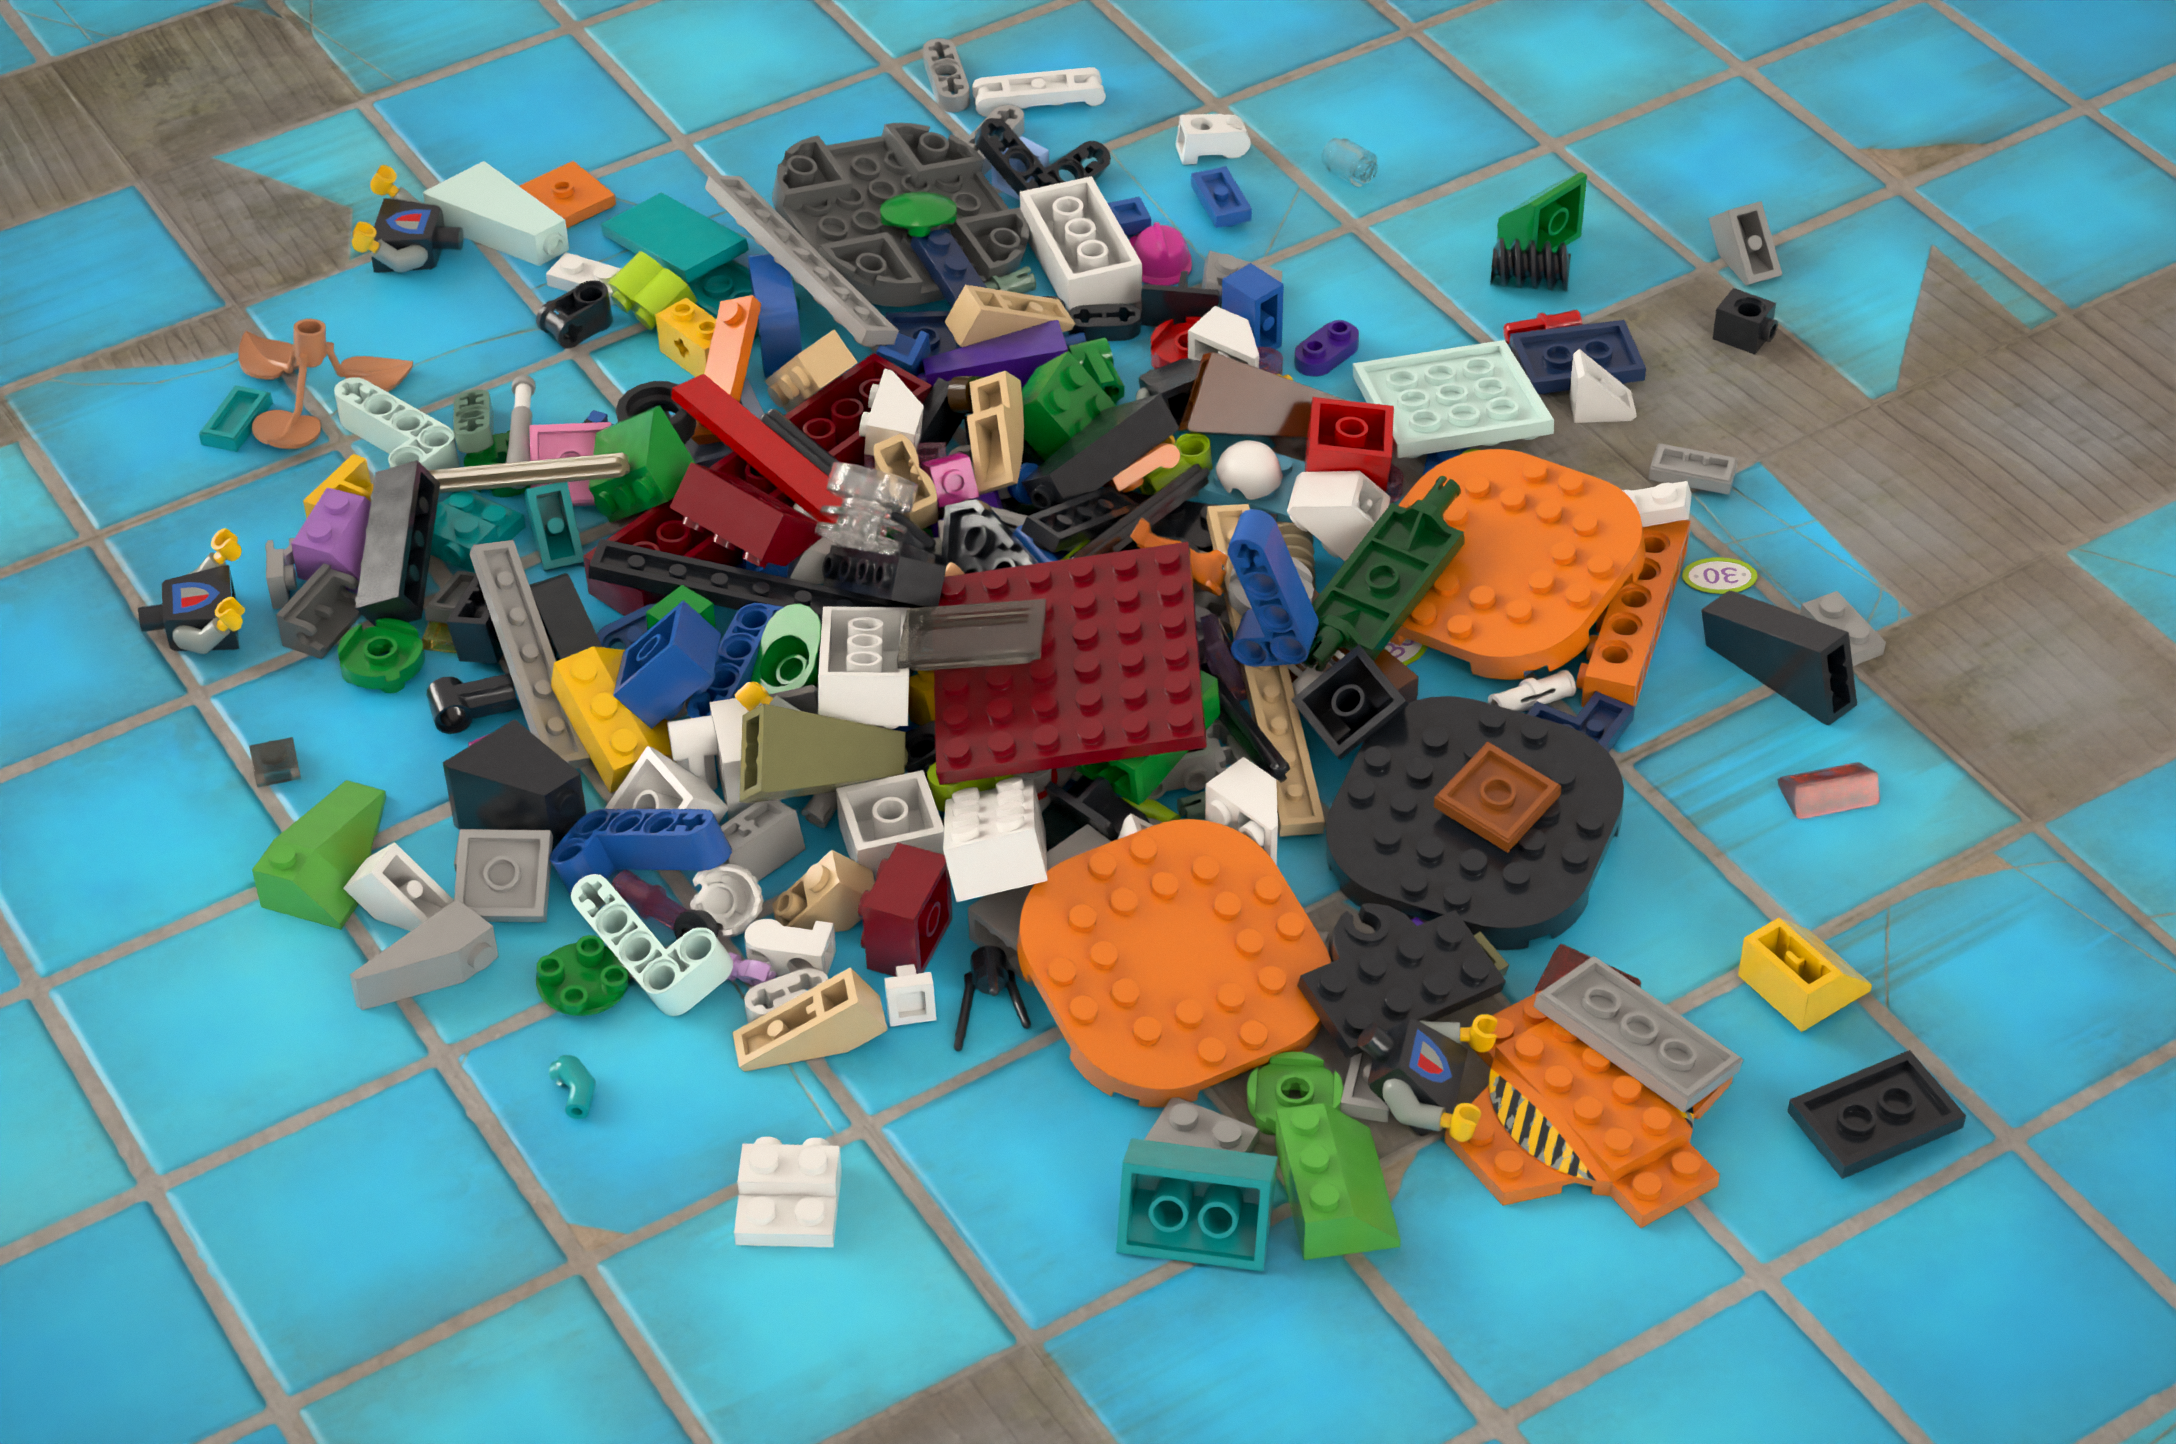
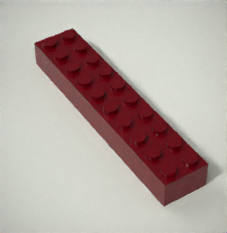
M875 353L784 415L858 477L875 466L874 456L864 454L865 437L859 436V428L863 412L870 413L872 409L868 408L872 384H880L884 369L892 370L921 404H923L932 389V385ZM734 451L710 467L737 476L791 507L795 504L791 498ZM674 498L666 503L652 507L607 539L733 567L740 563L741 548L736 546L735 550L728 549L712 540L714 533L708 529L702 533L684 525L681 522L684 516L669 508ZM597 547L583 556L588 593L624 616L646 605L657 604L668 596L589 579V565Z

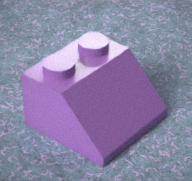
M326 488L291 543L298 579L308 581L324 563L330 565L331 569L349 574L359 581L366 539V526L368 525L371 502L366 497ZM345 586L348 591L358 593V587L350 589Z

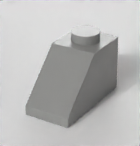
M1762 201L1730 209L1709 218L1719 256L1745 285L1783 275Z

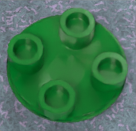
M904 193L889 198L880 207V221L882 224L907 228L908 234L914 237L927 236L931 232V228L953 223L957 220V207L954 201L936 193Z
M594 935L583 936L577 943L560 947L549 955L541 957L537 962L536 987L540 997L548 1006L564 1014L588 1016L601 1013L617 1004L626 993L629 985L628 970L607 946H604L603 940Z

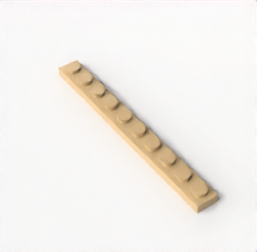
M1249 504L1207 507L1206 519L1213 550H1221L1228 556L1227 549L1240 515L1244 511L1250 510ZM1228 556L1227 574L1222 583L1233 637H1235L1242 615L1231 607L1227 600L1233 569L1232 562ZM1240 663L1252 719L1290 766V770L1285 774L1287 779L1282 783L1276 780L1279 837L1323 834L1325 819L1299 711L1291 701L1295 695L1288 666L1253 667Z

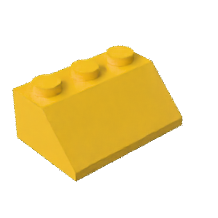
M593 646L554 662L551 688L609 793L618 790L647 746L656 749L673 760L667 724L669 721L663 719L651 729L616 699L613 693L622 655L625 650Z

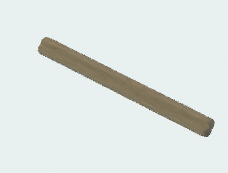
M611 453L428 471L440 482L439 493L618 478L628 474L631 466L628 463V456L626 454Z

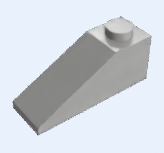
M458 899L454 900L350 974L356 1006L361 1010L465 982L477 972L486 969L499 957L493 925Z

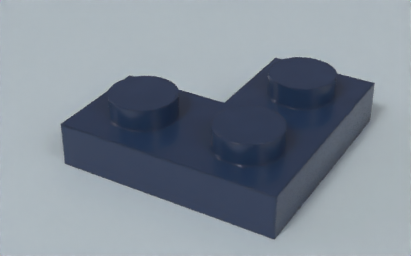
M1596 691L1576 717L1538 701L1527 715L1574 728L1594 739L1609 753L1634 720L1635 707Z

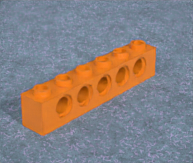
M1681 520L1642 527L1646 551L1642 571L1634 584L1625 581L1608 604V608H1605L1598 617L1596 632H1599V635H1591L1590 643L1587 647L1586 660H1590L1589 664L1581 663L1576 688L1583 689L1581 707L1586 705L1596 691L1636 707L1687 554L1691 521Z

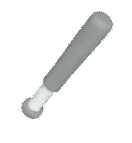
M520 375L513 380L511 385L512 392L515 395V405L511 412L506 463L531 461L529 425H532V411L530 410L531 396L536 390V384L530 376ZM516 486V487H512V488H514V489H522V488H524V487H526V486Z

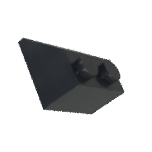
M1360 645L1356 646L1291 699L1339 760L1343 759L1409 705Z

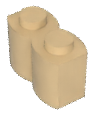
M900 433L875 444L874 459L877 480L883 491L893 499L894 507L921 529L937 523L938 505L936 488L929 475L919 468L918 454L911 441Z

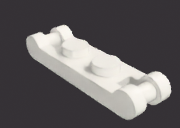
M1095 68L982 77L975 80L972 84L976 110L982 116H988L994 109L1004 105H1013L1024 109L1029 106L1050 104L1057 106L1065 103L1085 101L1090 106H1098L1104 102L1106 97L1100 72Z

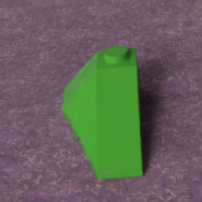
M346 780L278 835L252 869L260 906L341 930L359 905L343 888L366 858L372 855L371 849L374 836L378 835L386 801L385 790Z

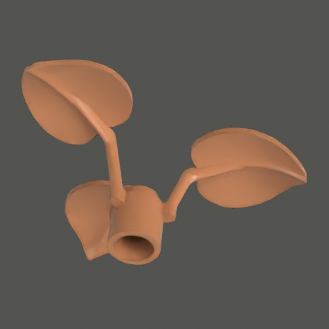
M303 319L294 324V345L283 341L262 338L245 331L238 350L239 365L242 371L254 378L271 380L280 377L284 372L292 373L294 370L299 369L294 412L270 410L258 415L252 424V432L256 439L263 444H270L271 446L283 449H297L308 446L315 442L321 433V423L318 418L301 414L307 367L321 365L326 355H328L337 376L346 377L345 379L352 377L362 378L386 392L396 388L413 368V361L371 356L350 357L343 360L340 365L334 353V343L326 342V325L316 319Z

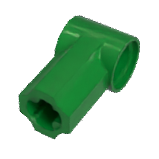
M1106 338L1067 346L1068 351L1115 404L1124 397V384L1114 368L1112 351Z

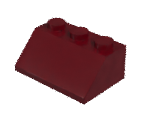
M692 462L669 507L684 516L681 521L684 525L702 533L708 529L714 533L712 538L714 542L731 550H735L736 546L745 551L743 555L745 560L763 568H766L768 562L785 567L824 537L828 531V527L743 479Z

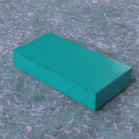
M235 385L200 431L201 445L238 452L252 433V424L255 418L261 413L267 412L273 404L271 393Z

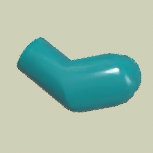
M562 1055L558 1060L551 1063L549 1077L551 1080L558 1078L556 1080L557 1085H567L570 1089L565 1113L574 1119H584L589 1114L596 1086L595 1079L577 1057Z

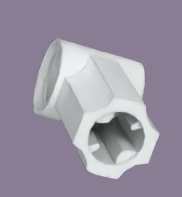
M712 715L667 722L673 761H676L677 764L706 782L712 790L718 788L714 755H718Z

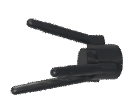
M993 945L982 946L973 951L970 956L971 971L964 975L965 988L955 1033L954 1050L957 1052L963 1048L974 991L976 989L984 994L997 996L1004 987L1007 988L1023 1028L1029 1029L1031 1027V1021L1016 985L1015 972L1008 969L1007 956L1000 947Z

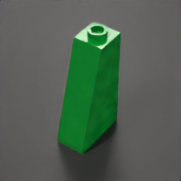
M1201 670L1205 729L1207 730L1220 715L1219 688L1217 678ZM1189 750L1076 766V771L1093 781L1097 777L1103 776L1109 781L1115 793L1140 805Z

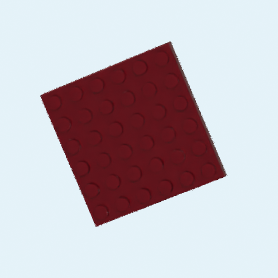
M1188 542L944 577L938 609L933 608L936 775L939 785L1207 747L1192 563Z

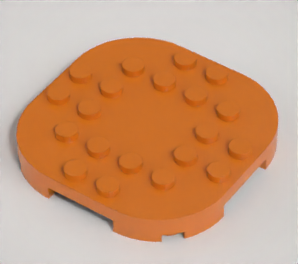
M1486 449L1464 453L1450 458L1429 470L1415 483L1398 505L1407 508L1417 500L1422 501L1440 476L1447 478L1443 486L1449 479L1454 480L1460 486L1461 494L1455 498L1443 514V517L1450 527L1464 532L1465 544L1398 629L1390 642L1401 646L1407 638L1470 662L1472 674L1500 680L1525 679L1523 671H1534L1546 665L1550 672L1574 659L1590 643L1589 629L1625 581L1634 584L1642 571L1646 552L1642 521L1639 511L1631 498L1617 486L1600 478L1530 454L1506 449Z
M1196 819L1163 822L1060 862L1047 871L1048 881L1034 884L1027 895L1021 912L1017 938V955L1022 974L1026 982L1033 981L1071 1048L1069 1058L1075 1068L1093 1086L1111 1097L1116 1092L1139 1100L1138 1106L1160 1108L1166 1107L1170 1099L1175 1097L1193 1102L1197 1100L1200 1090L1270 1062V1057L1284 1052H1303L1320 1031L1322 1022L1297 984L1301 975L1331 963L1327 948L1272 858L1254 840L1233 828L1211 821Z

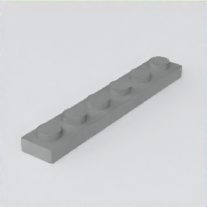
M514 540L473 545L469 555L530 732L573 768L586 767L590 757L551 688L553 665L556 660Z

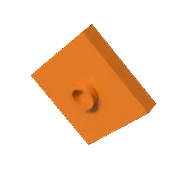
M574 161L519 185L523 190L564 218L566 229L616 205L615 194Z

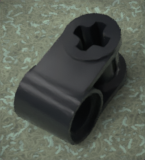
M585 281L562 296L548 301L538 311L536 317L538 327L545 333H552L559 345L569 349L576 347L592 335L606 330L613 323L608 287L600 281Z

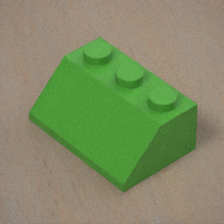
M1325 1103L1276 1109L1275 1148L1303 1260L1401 1247V1239L1370 1127Z

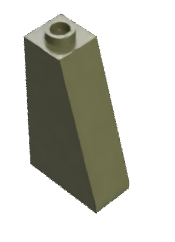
M763 704L742 715L739 802L753 803L836 792V788L905 774V765L908 762V752L905 748V732Z

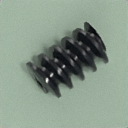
M1499 237L1493 248L1490 286L1496 275H1499L1503 287H1507L1513 276L1518 288H1522L1526 279L1530 278L1533 289H1538L1542 279H1546L1548 290L1553 291L1557 281L1561 280L1563 290L1567 292L1571 254H1568L1565 242L1559 244L1555 253L1552 251L1550 241H1545L1541 251H1537L1535 241L1529 240L1526 249L1522 250L1519 239L1515 238L1510 249H1506L1503 237Z

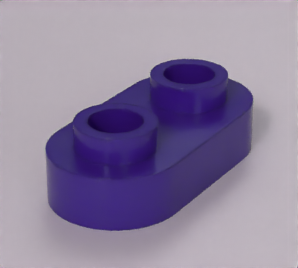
M1335 320L1324 325L1296 346L1294 358L1296 370L1303 375L1312 377L1323 376L1329 373L1358 350V329L1344 320Z

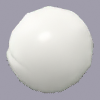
M1244 440L1235 443L1221 454L1216 465L1217 477L1225 490L1231 493L1232 489H1238L1248 500L1269 495L1280 486L1283 477L1275 453L1268 445L1256 441Z

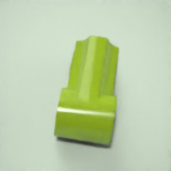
M1187 433L1180 436L1174 443V446L1180 452L1178 464L1170 469L1158 467L1143 477L1144 483L1138 487L1142 494L1153 495L1194 464H1199L1202 469L1207 467L1210 472L1213 468L1210 440L1200 433Z

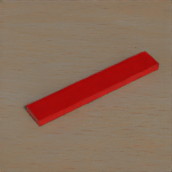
M701 374L672 388V400L814 519L828 527L831 533L864 518L865 506L708 376Z

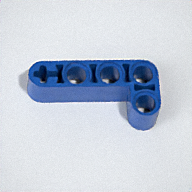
M770 253L748 256L752 295L762 303L757 324L765 378L770 377L802 352L799 316L791 274L783 266L776 263Z
M1246 510L1240 515L1227 551L1252 609L1243 613L1230 648L1231 654L1241 664L1253 667L1302 663L1307 659L1319 626L1317 615L1274 518L1261 510Z
M752 603L743 606L737 611L718 647L719 657L715 662L713 673L715 679L702 694L697 695L693 693L687 706L689 719L711 715L710 702L736 698L735 693L746 683L752 682V672L763 632L773 615L784 607Z
M597 809L582 816L553 849L549 860L571 896L574 885L587 875L597 874L608 879L616 869L711 870L723 864L730 857L732 848L711 810Z

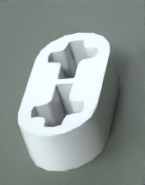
M805 968L750 988L744 998L747 1021L750 1023L805 993L806 989H812L828 980V976L816 968ZM763 1004H767L769 1009H765Z

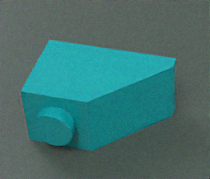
M553 483L526 489L523 493L532 534L544 571L583 563L584 554L568 483Z

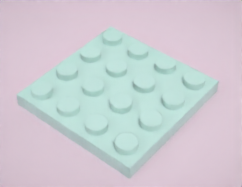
M1505 340L1353 363V378L1366 402L1394 406L1392 450L1397 458H1417L1422 454L1460 450L1461 448L1479 445L1494 446L1500 442L1517 439L1532 440L1538 436L1554 434L1553 417Z

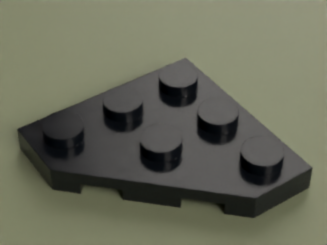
M974 499L945 506L941 556L946 559L947 565L954 563L964 574L1038 564V561L987 503Z

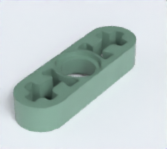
M471 390L461 393L454 398L453 431L457 448L460 452H479L491 447L494 443V412L490 394L486 390Z

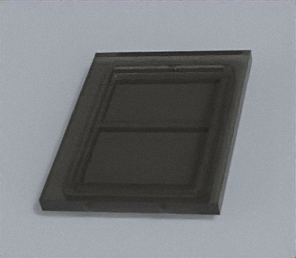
M1046 599L909 608L906 611L905 621L902 626L903 631L900 646L898 647L897 667L898 669L910 668L913 671L1026 664L1032 660L1040 659L1043 634L1045 632Z

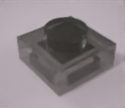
M293 737L249 745L257 788L301 779Z

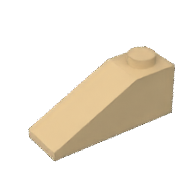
M971 285L964 286L945 320L946 325L954 336V340L961 347L1053 320L1059 321L1062 332L1072 330L1075 322L1059 299Z
M850 967L732 1033L739 1068L746 1072L846 1053L888 1031L880 996Z

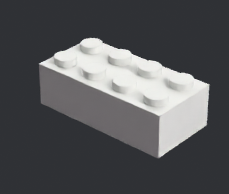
M1092 176L1020 192V209L1029 226L1028 242L1058 298L1064 301L1067 312L1081 305L1130 304L1141 301L1142 263Z
M823 606L818 673V715L887 729L908 726L910 608Z
M1021 777L1008 778L998 782L996 788L981 792L976 787L966 788L953 793L952 798L946 800L943 851L956 902L1048 881L1046 829L1033 779L1023 781Z

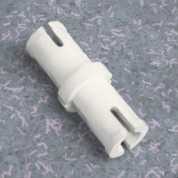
M1562 670L1557 674L1539 680L1532 677L1520 682L1518 687L1491 694L1488 697V703L1521 713L1527 710L1530 711L1537 701L1548 704L1565 697L1574 696L1576 684L1571 673L1567 670Z

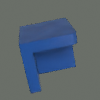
M920 331L916 340L898 333L894 345H887L886 347L879 345L876 354L917 377L923 368L922 359L928 358L931 352L929 333Z

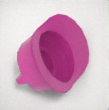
M1154 222L1153 226L1132 236L1129 240L1142 263L1143 283L1164 286L1175 285L1179 283L1181 271H1188L1189 275L1192 270V259L1187 243L1182 234L1174 227Z

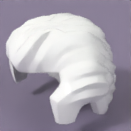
M721 864L711 870L699 871L692 880L694 887L701 884L702 888L694 896V899L691 900V910H704L713 916L716 923H721L723 930H718L720 937L731 938L742 934L763 910L762 889L758 884L757 878L748 869L742 868L739 865Z

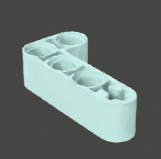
M347 378L335 386L334 392L341 425L348 431L390 454L388 458L390 468L416 460L427 470L459 467L455 436L450 427L365 379Z
M597 874L587 875L574 885L571 892V900L574 906L664 1014L669 1016L682 1015L730 976L733 969V960L716 935L708 928L692 929L665 949L606 878Z

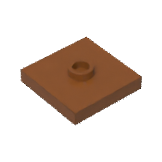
M1487 741L1434 797V808L1508 853L1559 798L1562 786Z

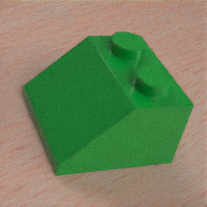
M1581 171L1530 197L1512 210L1505 212L1498 219L1497 240L1499 237H1503L1506 249H1510L1513 240L1517 238L1522 250L1526 249L1529 240H1534L1537 251H1541L1545 241H1550L1552 251L1556 252L1561 242H1565L1567 246L1581 237L1587 174Z

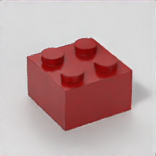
M1313 397L1307 432L1305 472L1361 471L1386 493L1392 460L1394 406Z

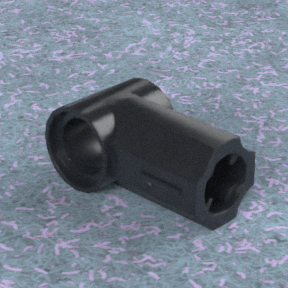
M510 673L463 683L458 678L451 676L442 677L432 682L426 693L435 726L439 731L446 734H456L464 731L475 718L518 709Z

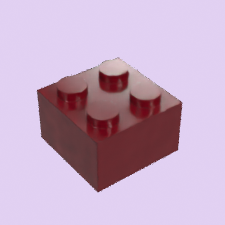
M897 843L889 859L884 858L881 861L877 870L876 882L871 891H864L858 907V915L863 918L864 929L861 936V948L865 949L867 969L897 977L896 966L914 964L917 974L924 973L953 919L950 875L944 854Z

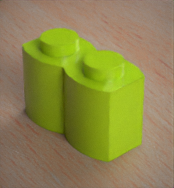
M641 251L608 282V285L614 292L611 296L612 301L625 313H628L630 310L635 312L636 318L649 330H652L654 327L657 328L656 314L684 298H688L693 303L698 301L686 282L672 271L663 268L657 261Z

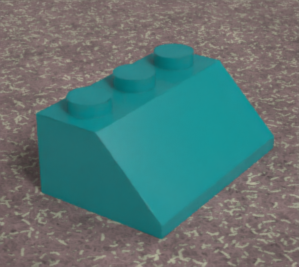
M1131 1138L1122 1163L1116 1253L1263 1271L1274 1203L1278 1156Z

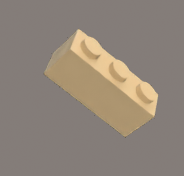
M834 329L765 380L768 385V394L778 407H783L788 413L858 362Z

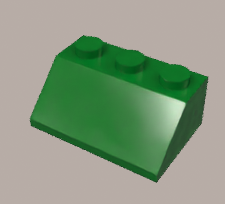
M659 405L608 426L596 433L593 455L624 453L628 456V463L631 467L630 472L623 477L589 480L588 488L594 496V503L597 509L611 523L670 501L675 497L690 463H695Z

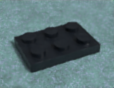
M1910 1050L1789 1100L1788 1106L1789 1115L1841 1179L1960 1130L1964 1127L1966 1118L1964 1112Z

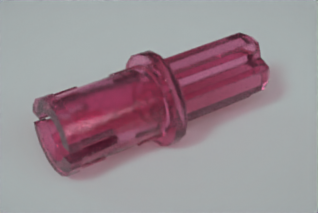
M630 870L621 871L612 882L614 889L625 902L638 910V914L642 918L649 919L652 916L672 930H674L676 918L681 913L687 911L686 908L668 898L666 890L662 886H653Z

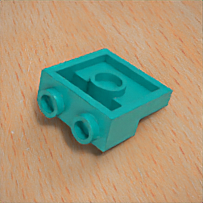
M469 491L453 492L443 502L438 501L430 555L444 560L452 566H458L469 572L476 573L469 555L472 546L512 540L526 527L524 514Z

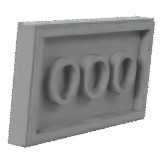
M1592 956L1538 993L1533 1006L1683 1113L1737 1074L1744 1060L1595 956Z

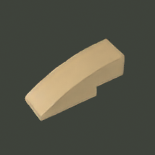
M1006 371L969 382L974 414L967 415L975 481L979 494H985L1017 484L1020 474L1024 442L1020 379Z

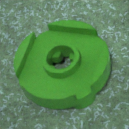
M1304 1052L1279 1053L1270 1057V1064L1263 1066L1259 1071L1257 1066L1251 1072L1247 1084L1248 1109L1255 1119L1256 1128L1263 1134L1274 1135L1276 1132V1109L1325 1103L1340 1111L1343 1083L1336 1070L1333 1075L1329 1069L1324 1067V1060L1315 1055ZM1290 1090H1300V1095L1303 1098L1291 1099L1286 1096L1290 1095Z

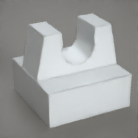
M914 964L896 966L897 977L884 978L890 1027L937 1020L931 972L917 974Z

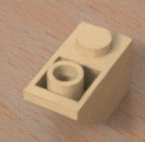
M831 850L818 863L812 865L807 873L787 891L781 893L772 904L775 921H778L782 926L813 930L816 921L834 923L835 932L850 930L862 919L858 915L859 902L864 891H871L875 883L872 870Z

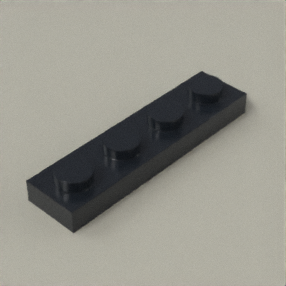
M1109 485L1027 516L1020 531L1032 538L1033 543L1038 548L1055 553L1098 536L1139 504Z

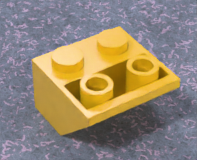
M1777 918L1744 937L1738 976L1801 1032L1871 991L1872 984L1807 928L1782 918Z

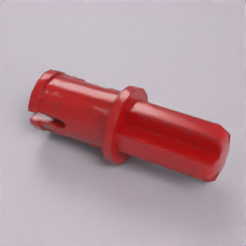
M1577 309L1550 315L1542 312L1538 313L1534 319L1506 323L1503 326L1504 339L1507 344H1510V334L1583 325L1581 314Z

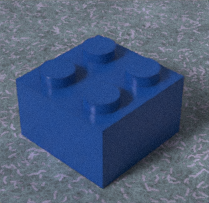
M683 600L623 652L613 696L651 729L663 719L671 720L680 712L686 699L693 693L697 695L702 694L714 681L715 675L713 673L715 662L719 657L718 647L721 633Z

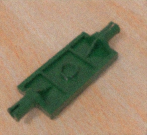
M1440 476L1422 501L1417 500L1407 508L1394 503L1389 505L1312 603L1319 626L1307 659L1303 661L1306 666L1312 669L1318 662L1315 670L1322 672L1340 647L1351 651L1358 645L1375 661L1465 544L1464 532L1450 527L1443 517V514L1455 498L1461 494V489L1457 482L1449 479L1443 486L1447 478Z

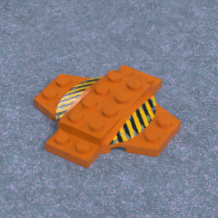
M1541 991L1492 1015L1498 1022L1495 1031L1489 1033L1497 1035L1494 1046L1487 1052L1475 1051L1491 1068L1488 1086L1471 1103L1481 1111L1479 1122L1476 1125L1473 1136L1464 1142L1453 1139L1447 1128L1445 1130V1143L1502 1206L1561 1194L1563 1185L1578 1183L1592 1186L1591 1194L1611 1196L1640 1228H1643L1718 1187L1720 1174L1691 1145L1694 1118L1700 1119L1732 1084L1733 1077L1683 1113L1533 1007L1536 996Z

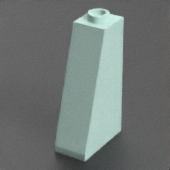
M485 161L423 192L425 204L436 205L442 209L444 225L446 227H462L464 238L537 266L569 251L565 219Z

